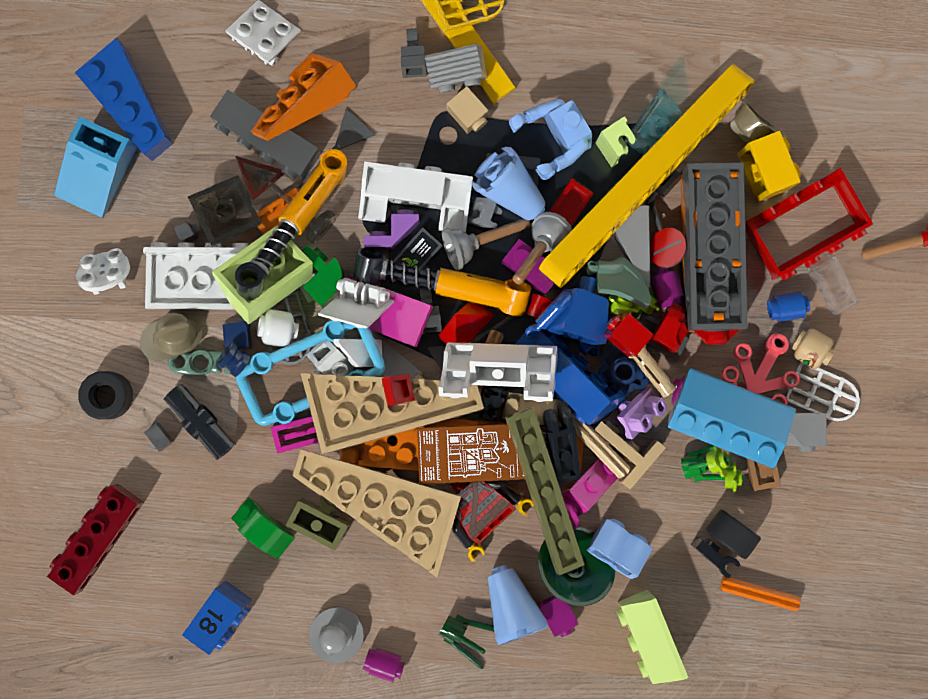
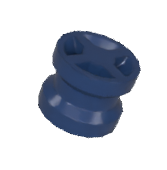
M230 343L221 353L217 366L227 368L231 375L237 377L248 364L251 355L246 351H239L237 345Z

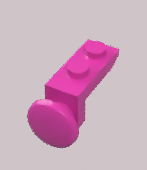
M599 457L581 475L580 479L561 493L573 530L580 525L578 516L587 512L618 479Z

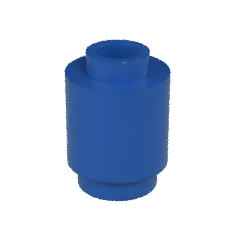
M801 291L774 295L773 299L767 300V311L771 321L783 322L805 318L806 312L810 311V303L808 297L803 296Z

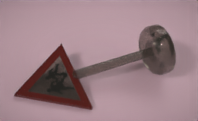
M235 157L253 201L270 188L285 202L290 204L292 198L274 184L285 175L281 171L282 169L242 157ZM327 210L317 218L314 217L311 220L312 225L306 233L308 241L312 244L318 242L335 222L336 214Z

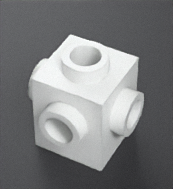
M328 340L317 344L306 355L316 366L313 371L317 375L347 376L355 368L347 360L348 357L340 347H336Z

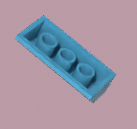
M689 368L669 414L668 428L774 469L786 445L796 408Z

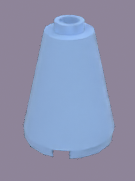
M511 147L502 148L505 152L500 155L494 152L476 171L475 176L478 179L476 183L472 181L473 188L478 193L523 219H535L536 216L544 212L545 200L519 156Z
M506 565L492 569V575L488 577L495 640L498 646L548 628L546 618L513 568L507 569Z

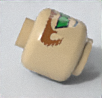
M810 329L807 332L802 331L792 347L795 350V358L813 369L819 368L822 363L827 366L835 354V351L831 349L833 340L815 329Z

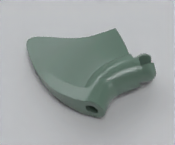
M618 257L614 261L598 260L597 262L589 261L587 263L586 274L596 278L599 293L616 295L643 308L649 307L651 298L646 282L639 271L627 259Z

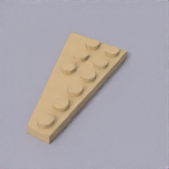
M301 373L322 454L484 409L477 385L470 386L468 397L451 398L439 396L440 380L411 379L415 401L387 406L382 378L384 377Z
M300 450L293 477L317 494L322 495L341 511L356 519L357 522L385 542L407 555L409 559L424 567L436 578L438 577L461 496L308 450Z

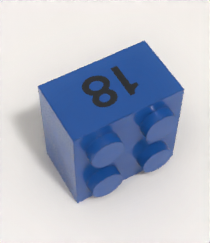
M223 582L214 589L182 636L208 655L215 649L220 651L234 635L235 631L232 630V627L237 628L251 611L247 606L252 599L229 582Z

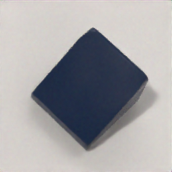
M246 321L222 324L224 349L230 343L237 345L238 350L252 349L250 324Z

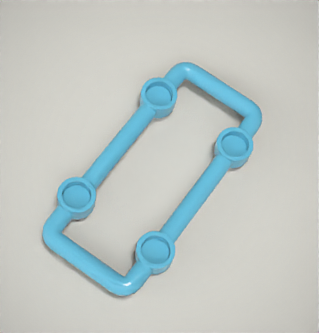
M331 320L324 325L322 331L272 353L263 351L255 354L251 358V362L235 377L255 422L262 426L271 425L275 422L287 424L295 419L298 412L310 407L308 399L305 397L294 403L282 401L274 407L273 412L264 415L246 376L254 372L266 374L273 369L275 363L326 340L334 342V339H343L347 331L356 327L348 323ZM369 327L367 329L358 328L375 367L367 371L356 369L347 376L380 377L385 371V362Z

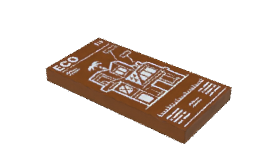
M507 424L417 428L419 484L525 479Z

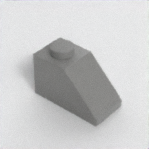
M795 413L786 445L798 446V451L815 452V446H827L826 413Z

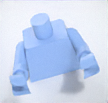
M562 99L545 102L524 111L523 115L520 112L509 120V125L515 133L524 123H532L543 117L564 153L556 157L551 163L537 166L538 169L535 170L540 178L544 180L551 178L555 171L558 172L572 165L586 150L591 148L592 132L573 100L567 103Z

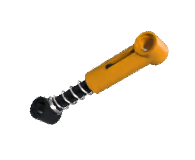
M330 149L321 155L319 165L279 217L280 226L278 229L273 230L271 238L266 239L265 247L258 250L259 255L256 258L241 264L236 269V290L242 298L255 299L263 293L264 282L268 278L269 268H273L272 264L277 258H281L280 253L284 248H288L287 244L291 239H295L294 234L301 235L335 187L345 180L347 158L344 153L337 149ZM335 166L338 169H330L328 167ZM247 278L256 280L252 284H246L243 281Z
M361 248L357 251L353 274L355 280L364 284H376L380 279L387 280L389 278L392 282L396 280L403 281L405 285L408 283L416 284L417 288L420 285L428 287L429 290L434 288L436 295L497 307L502 312L512 316H522L525 314L531 292V286L524 281L522 284H516L513 279L501 281L445 268L433 272L429 271V268L426 270L419 269L416 265L414 267L405 266L404 262L401 265L396 264L392 260H386L381 251L373 248Z

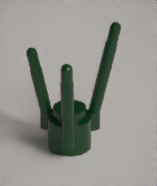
M458 614L456 618L448 616L439 636L445 638L444 642L452 645L479 669H483L484 665L459 644L461 641L481 654L486 652L484 648L463 636L467 628L462 625L494 632V625L466 619Z

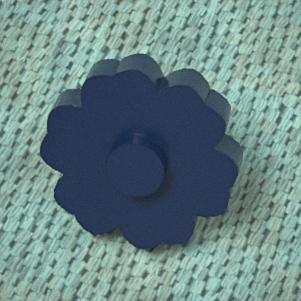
M609 345L601 354L599 360L602 366L599 368L598 374H603L609 380L608 386H612L615 393L621 390L625 395L629 396L633 393L634 388L643 390L647 383L650 382L632 358H628L618 347Z

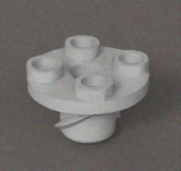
M335 606L322 611L316 616L310 627L309 641L313 651L321 659L331 663H342L350 660L359 652L365 633L361 620L354 612L340 606Z

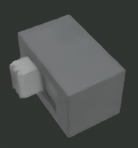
M187 221L174 228L177 236L183 243H190L199 238L197 233L201 231L197 224L192 225Z
M155 423L144 431L145 435L152 442L149 446L152 448L151 450L163 451L174 442L160 423Z

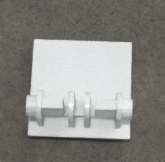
M257 0L225 32L232 37V41L238 42L245 47L247 52L251 50L253 56L258 55L265 65L268 66L270 64L274 66L279 59L277 55L301 30L263 2Z
M344 278L337 282L336 287L340 290V294L322 309L318 315L333 321H340L358 328L367 329L394 303V300L389 299L390 293L383 287H377L368 283L364 285L363 282L357 283V281Z

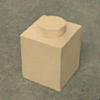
M467 86L446 104L447 111L467 134L472 130L477 132L487 123V108Z

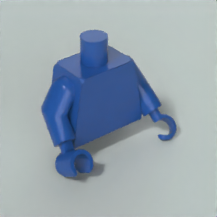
M582 276L579 288L563 290L536 319L537 325H531L526 328V338L535 340L536 336L529 335L531 331L539 332L541 329L546 330L548 328L550 332L579 341L578 348L584 356L588 353L592 357L597 356L600 352L597 345L606 344L607 338L604 334L608 330L606 325L611 319L607 298L594 294L597 280L592 277Z

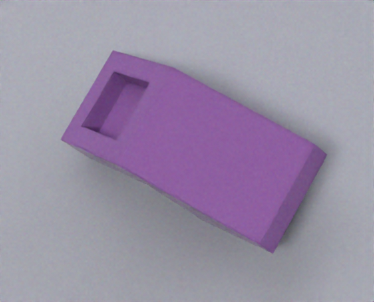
M398 210V214H391V236H387V232L372 231L370 236H364V248L394 250L420 224L419 214H414L413 210Z

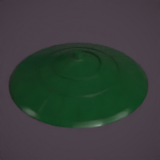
M579 526L573 531L584 565L558 575L555 572L546 541L544 540L539 550L538 567L545 586L556 598L570 605L588 606L599 602L608 594L614 582L615 569L586 550L595 532Z

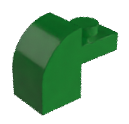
M307 245L301 251L313 262V267L318 273L302 287L322 308H325L340 294V290L336 286L338 280L344 279V271L335 257L326 264L325 261L328 257L318 247L313 250Z
M249 497L231 518L239 527L238 531L248 541L277 559L295 539L282 522L270 517L255 500Z

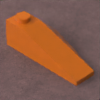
M310 53L292 71L289 76L291 82L286 89L280 88L276 94L279 98L275 105L266 108L251 132L253 135L268 141L345 101L356 85L339 61Z

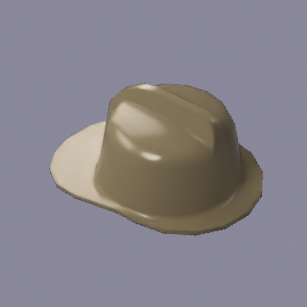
M741 98L744 106L731 121L730 127L743 141L749 143L777 131L781 132L782 137H786L789 141L791 140L786 133L760 116Z
M169 313L161 319L152 322L144 329L140 338V348L143 354L150 360H168L195 349L201 342L203 327L199 319L192 314Z

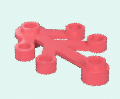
M776 333L765 341L764 348L767 353L755 374L749 359L752 354L750 346L742 343L733 350V356L738 360L747 390L761 394L781 388L792 389L799 384L800 377L794 371H788L782 377L765 381L777 357L783 355L788 350L789 342L784 335ZM775 340L781 341L782 348H778L775 345ZM738 349H744L746 356H741L738 353ZM733 366L726 367L721 372V379L737 385L736 381L739 378L738 369ZM726 371L732 372L734 379H728ZM791 376L794 379V384H789L786 377ZM776 394L770 398L773 400L779 399L783 404H788L787 398L782 394Z

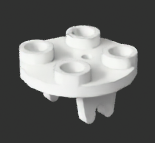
M115 248L97 255L88 254L80 259L81 266L77 270L76 280L82 289L91 291L96 295L100 294V291L113 288L117 284L120 289L126 288V276L129 274L131 267L128 258L121 249Z

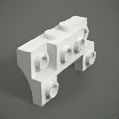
M364 162L359 220L386 223L388 203L391 202L441 209L439 231L449 228L450 230L456 229L466 233L473 181L472 176L443 173L440 168L426 166L425 170L414 169L415 165L409 163H399L398 166Z
M447 342L444 350L439 396L451 398L468 397L471 385L524 387V400H534L536 402L553 401L558 361L557 346Z

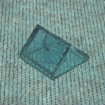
M659 90L631 130L635 137V143L631 144L628 138L625 139V143L642 155H645L683 115L665 90Z

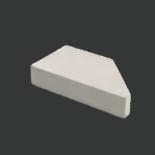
M334 339L335 346L340 347L348 357L347 360L354 367H375L362 339ZM374 339L382 355V340Z

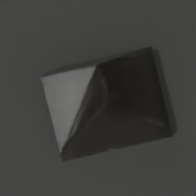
M238 175L188 196L200 228L211 247L262 225Z

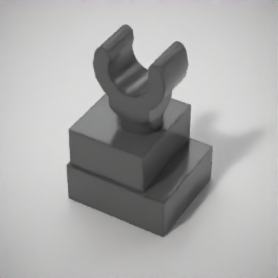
M417 28L406 29L407 46L401 47L403 78L427 76L424 45L418 46Z
M426 286L420 287L421 302L433 306L431 290ZM433 306L422 334L442 332L439 306Z

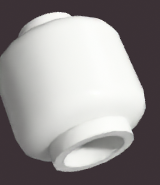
M270 309L259 318L257 336L261 337L264 344L286 347L291 342V338H297L299 323L294 322V317L290 312Z

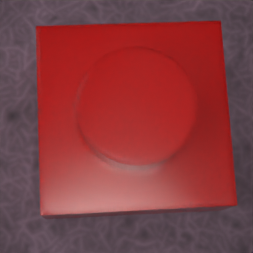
M409 374L382 378L387 406L415 401Z

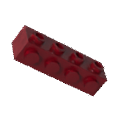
M119 484L110 485V487L106 486L97 497L99 503L94 510H88L81 520L83 525L80 530L70 535L65 543L68 547L62 555L58 554L49 566L52 570L47 577L73 596L84 590L144 504V501Z

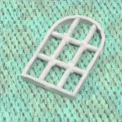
M800 362L796 373L800 378L814 385L811 392H806L796 387L788 389L785 396L787 401L812 413H821L809 408L811 401L814 402L816 400L829 406L826 419L833 421H843L852 417L858 410L860 403L859 392L856 387L845 378L821 368L814 369L819 371L817 378L814 377V379L801 374L802 366L807 365ZM826 374L839 380L838 387L833 388L820 382L822 375ZM844 383L851 387L855 397L841 391ZM817 387H823L834 392L832 401H826L815 396ZM792 390L808 397L805 405L789 399ZM838 396L855 401L853 410L849 411L835 405ZM835 409L848 414L843 418L830 417L832 410L835 411Z

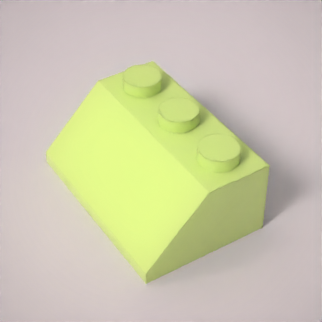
M278 225L212 271L214 278L231 306L248 324L312 278L313 262L290 240L287 244L288 248H284L280 253L281 258H277L272 264L273 268H269L270 271L267 280L264 282L263 293L255 299H245L238 294L235 283L236 269L241 264L250 262L252 258H256L259 255L258 250L265 247L266 239L273 236L272 232L274 229L279 228ZM247 278L243 282L246 284H252L256 282V280L253 278Z
M648 590L618 601L620 610L616 611L622 627L628 626L631 635L627 636V640L632 651H638L641 661L637 662L643 678L648 677L652 684L687 679L688 675L657 599Z

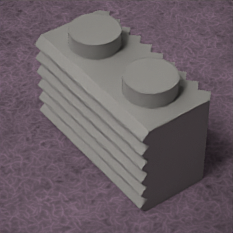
M478 44L425 56L430 87L439 90L440 93L455 91V86L465 84V87L467 86L468 88L481 85L480 80L487 79L482 46Z

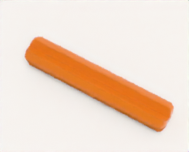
M723 576L721 579L720 589L724 592L792 611L799 610L801 598L796 595Z

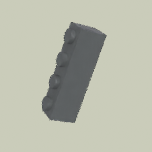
M227 90L210 115L216 123L214 127L226 136L229 133L237 136L236 142L244 148L251 150L253 147L260 151L259 157L269 164L273 165L274 162H277L283 166L281 171L295 180L298 176L304 180L320 157V150L291 130L268 141L253 135L251 130L263 112Z

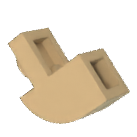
M509 392L508 396H506L502 419L522 410L534 408L539 425H544L543 413L547 409H552L556 414L559 428L562 425L558 418V407L566 404L557 399L543 402L524 400V394Z

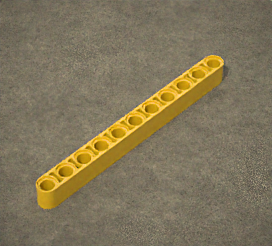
M735 64L728 67L543 260L539 270L557 286L563 287L738 104L741 98L752 88L755 79Z

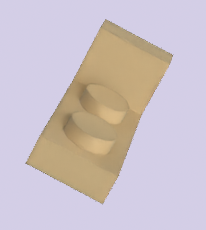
M599 421L593 427L609 445L632 463L628 474L619 480L630 490L666 448L659 441L653 440L640 455L638 452L641 448L630 439H627L625 442L617 435L620 430L611 422L607 421L604 424L602 421Z

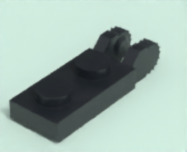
M567 404L558 407V418L562 427L558 428V421L554 410L547 409L543 413L544 425L547 429L548 454L558 485L581 478L576 429L573 426L572 413Z

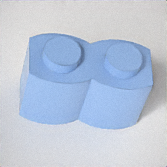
M606 519L600 523L586 550L596 558L609 564L619 573L633 579L640 574L653 548L647 544L648 540L639 534L632 535L627 532L625 525L620 521Z

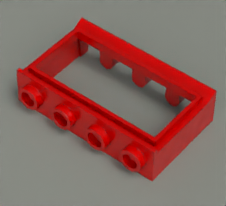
M839 168L828 176L745 221V232L770 273L771 279L774 280L781 277L782 281L797 274L795 268L802 264L807 268L820 261L821 259L818 255L825 251H828L830 255L843 248L842 242L848 238L855 241L868 234L866 228L873 225V222L843 170ZM834 187L854 224L777 266L756 229L827 189Z

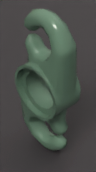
M197 350L195 352H187L181 354L185 359L183 367H177L174 363L178 356L168 359V366L176 374H220L222 369L217 366V361L223 351ZM199 355H205L209 360L208 367L205 370L200 371L195 367L194 361ZM225 368L224 373L230 374V371Z

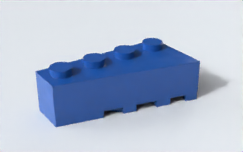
M115 38L75 71V74L141 152L153 161L173 143L151 102V98L129 57L130 55L126 47Z
M548 328L546 330L541 329L539 332L531 331L529 335L536 336L535 340L527 339L524 333L515 344L557 346L558 361L555 373L556 392L554 394L562 403L568 404L574 410L575 417L582 423L591 425L606 419L627 397L621 390L615 393L609 388V380L603 374L599 375L591 372L588 369L589 362L577 353H569L570 346L556 333L548 331Z

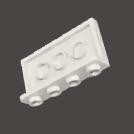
M153 242L151 247H143V253L146 254L145 309L235 310L214 278L212 271L249 246V244L232 243V248H222L221 243H205V247H195L194 243H178V247H168L167 243Z

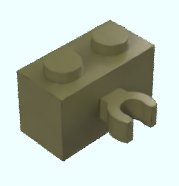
M322 495L320 497L321 507L304 498L298 500L286 526L335 551L339 547L351 522L331 513L337 507L334 504H329Z

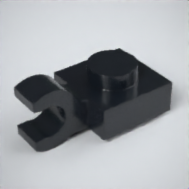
M697 537L691 544L693 548L714 564L719 572L727 578L731 577L725 570L727 563L731 562L737 567L740 566L739 561L734 557H722L718 553L720 547L709 538L704 541Z

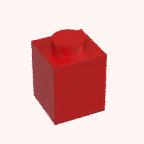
M629 313L614 315L607 323L606 327L608 330L604 334L608 340L628 357H636L653 336L648 329Z

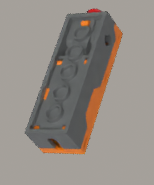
M688 163L680 172L682 234L687 242L686 254L682 259L683 310L687 316L685 323L688 332H694L706 344H726L738 331L748 329L744 163Z

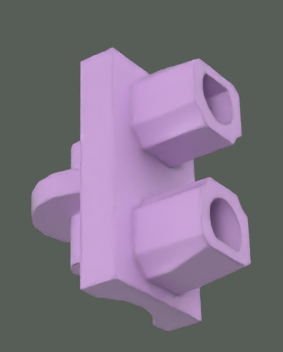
M645 387L631 402H622L619 405L620 414L617 418L625 428L626 438L634 439L639 432L646 433L652 426L651 419L655 415L662 416L667 411V406L662 397H655L652 388Z

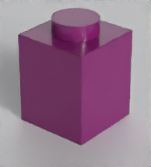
M554 595L538 602L539 608L546 618L554 637L558 635L565 637L575 631L574 627L579 625L569 604L559 600Z

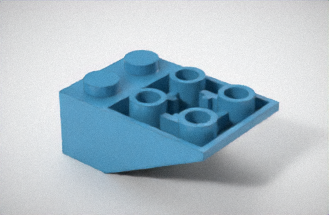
M79 117L67 142L54 196L104 218L137 146L128 138Z

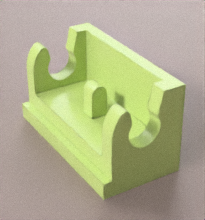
M625 116L601 131L596 141V145L611 167L618 164L621 155L628 153V146L622 137L626 136L631 144L635 143L634 134L626 124L628 120Z

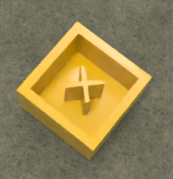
M780 131L749 142L737 153L740 163H744V173L756 203L787 192L801 182L799 179L801 177L799 166L796 162L792 161L789 154L790 144L786 137H782Z

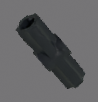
M183 384L173 388L164 397L163 400L182 420L181 424L194 439L199 440L216 460L226 455L236 445L217 424L218 420L204 404H200Z

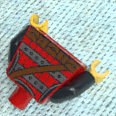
M498 480L477 481L470 484L469 482L450 484V487L456 494L461 496L452 532L462 546L468 548L469 559L474 562L476 558L472 551L478 549L484 556V548L480 543L509 517L516 508L521 514L528 515L522 510V505L528 502L534 507L533 501L528 498H521L522 495L507 482Z

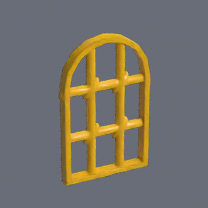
M433 0L445 32L484 21L487 22L497 17L504 3V0H498L484 4L483 0H478V6L463 10L462 0H444L440 2ZM456 2L459 10L443 15L440 6ZM500 5L495 13L488 15L487 10L489 7ZM482 10L484 17L471 21L467 20V13ZM461 15L463 23L448 27L445 19Z

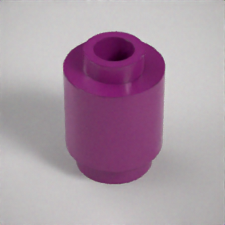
M670 267L656 270V276L652 277L651 281L657 301L661 302L662 308L669 307L671 304L683 303L682 296L684 293L677 270L671 271Z
M369 648L363 670L369 672L368 675L393 683L395 678H401L405 663L400 661L401 655L376 648V650Z

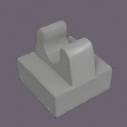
M475 198L467 223L475 227L494 229L498 224L491 221L493 213L502 214V209L489 198Z

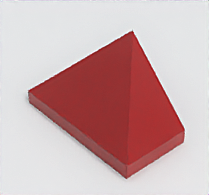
M469 302L452 317L438 337L445 344L447 342L470 343L494 315L483 304Z

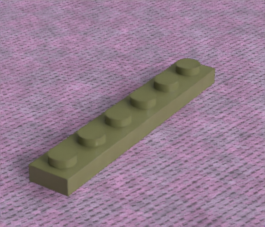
M528 408L506 416L505 419L555 572L561 575L583 566L584 562L534 408Z

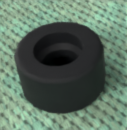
M97 371L88 375L81 383L78 391V401L82 410L90 417L98 420L115 419L122 416L130 408L133 401V390L130 382L123 375L112 371ZM103 385H109L115 391V400L109 406H103L97 400V391Z
M722 509L718 511L706 528V531L743 559H747L761 541L760 536Z

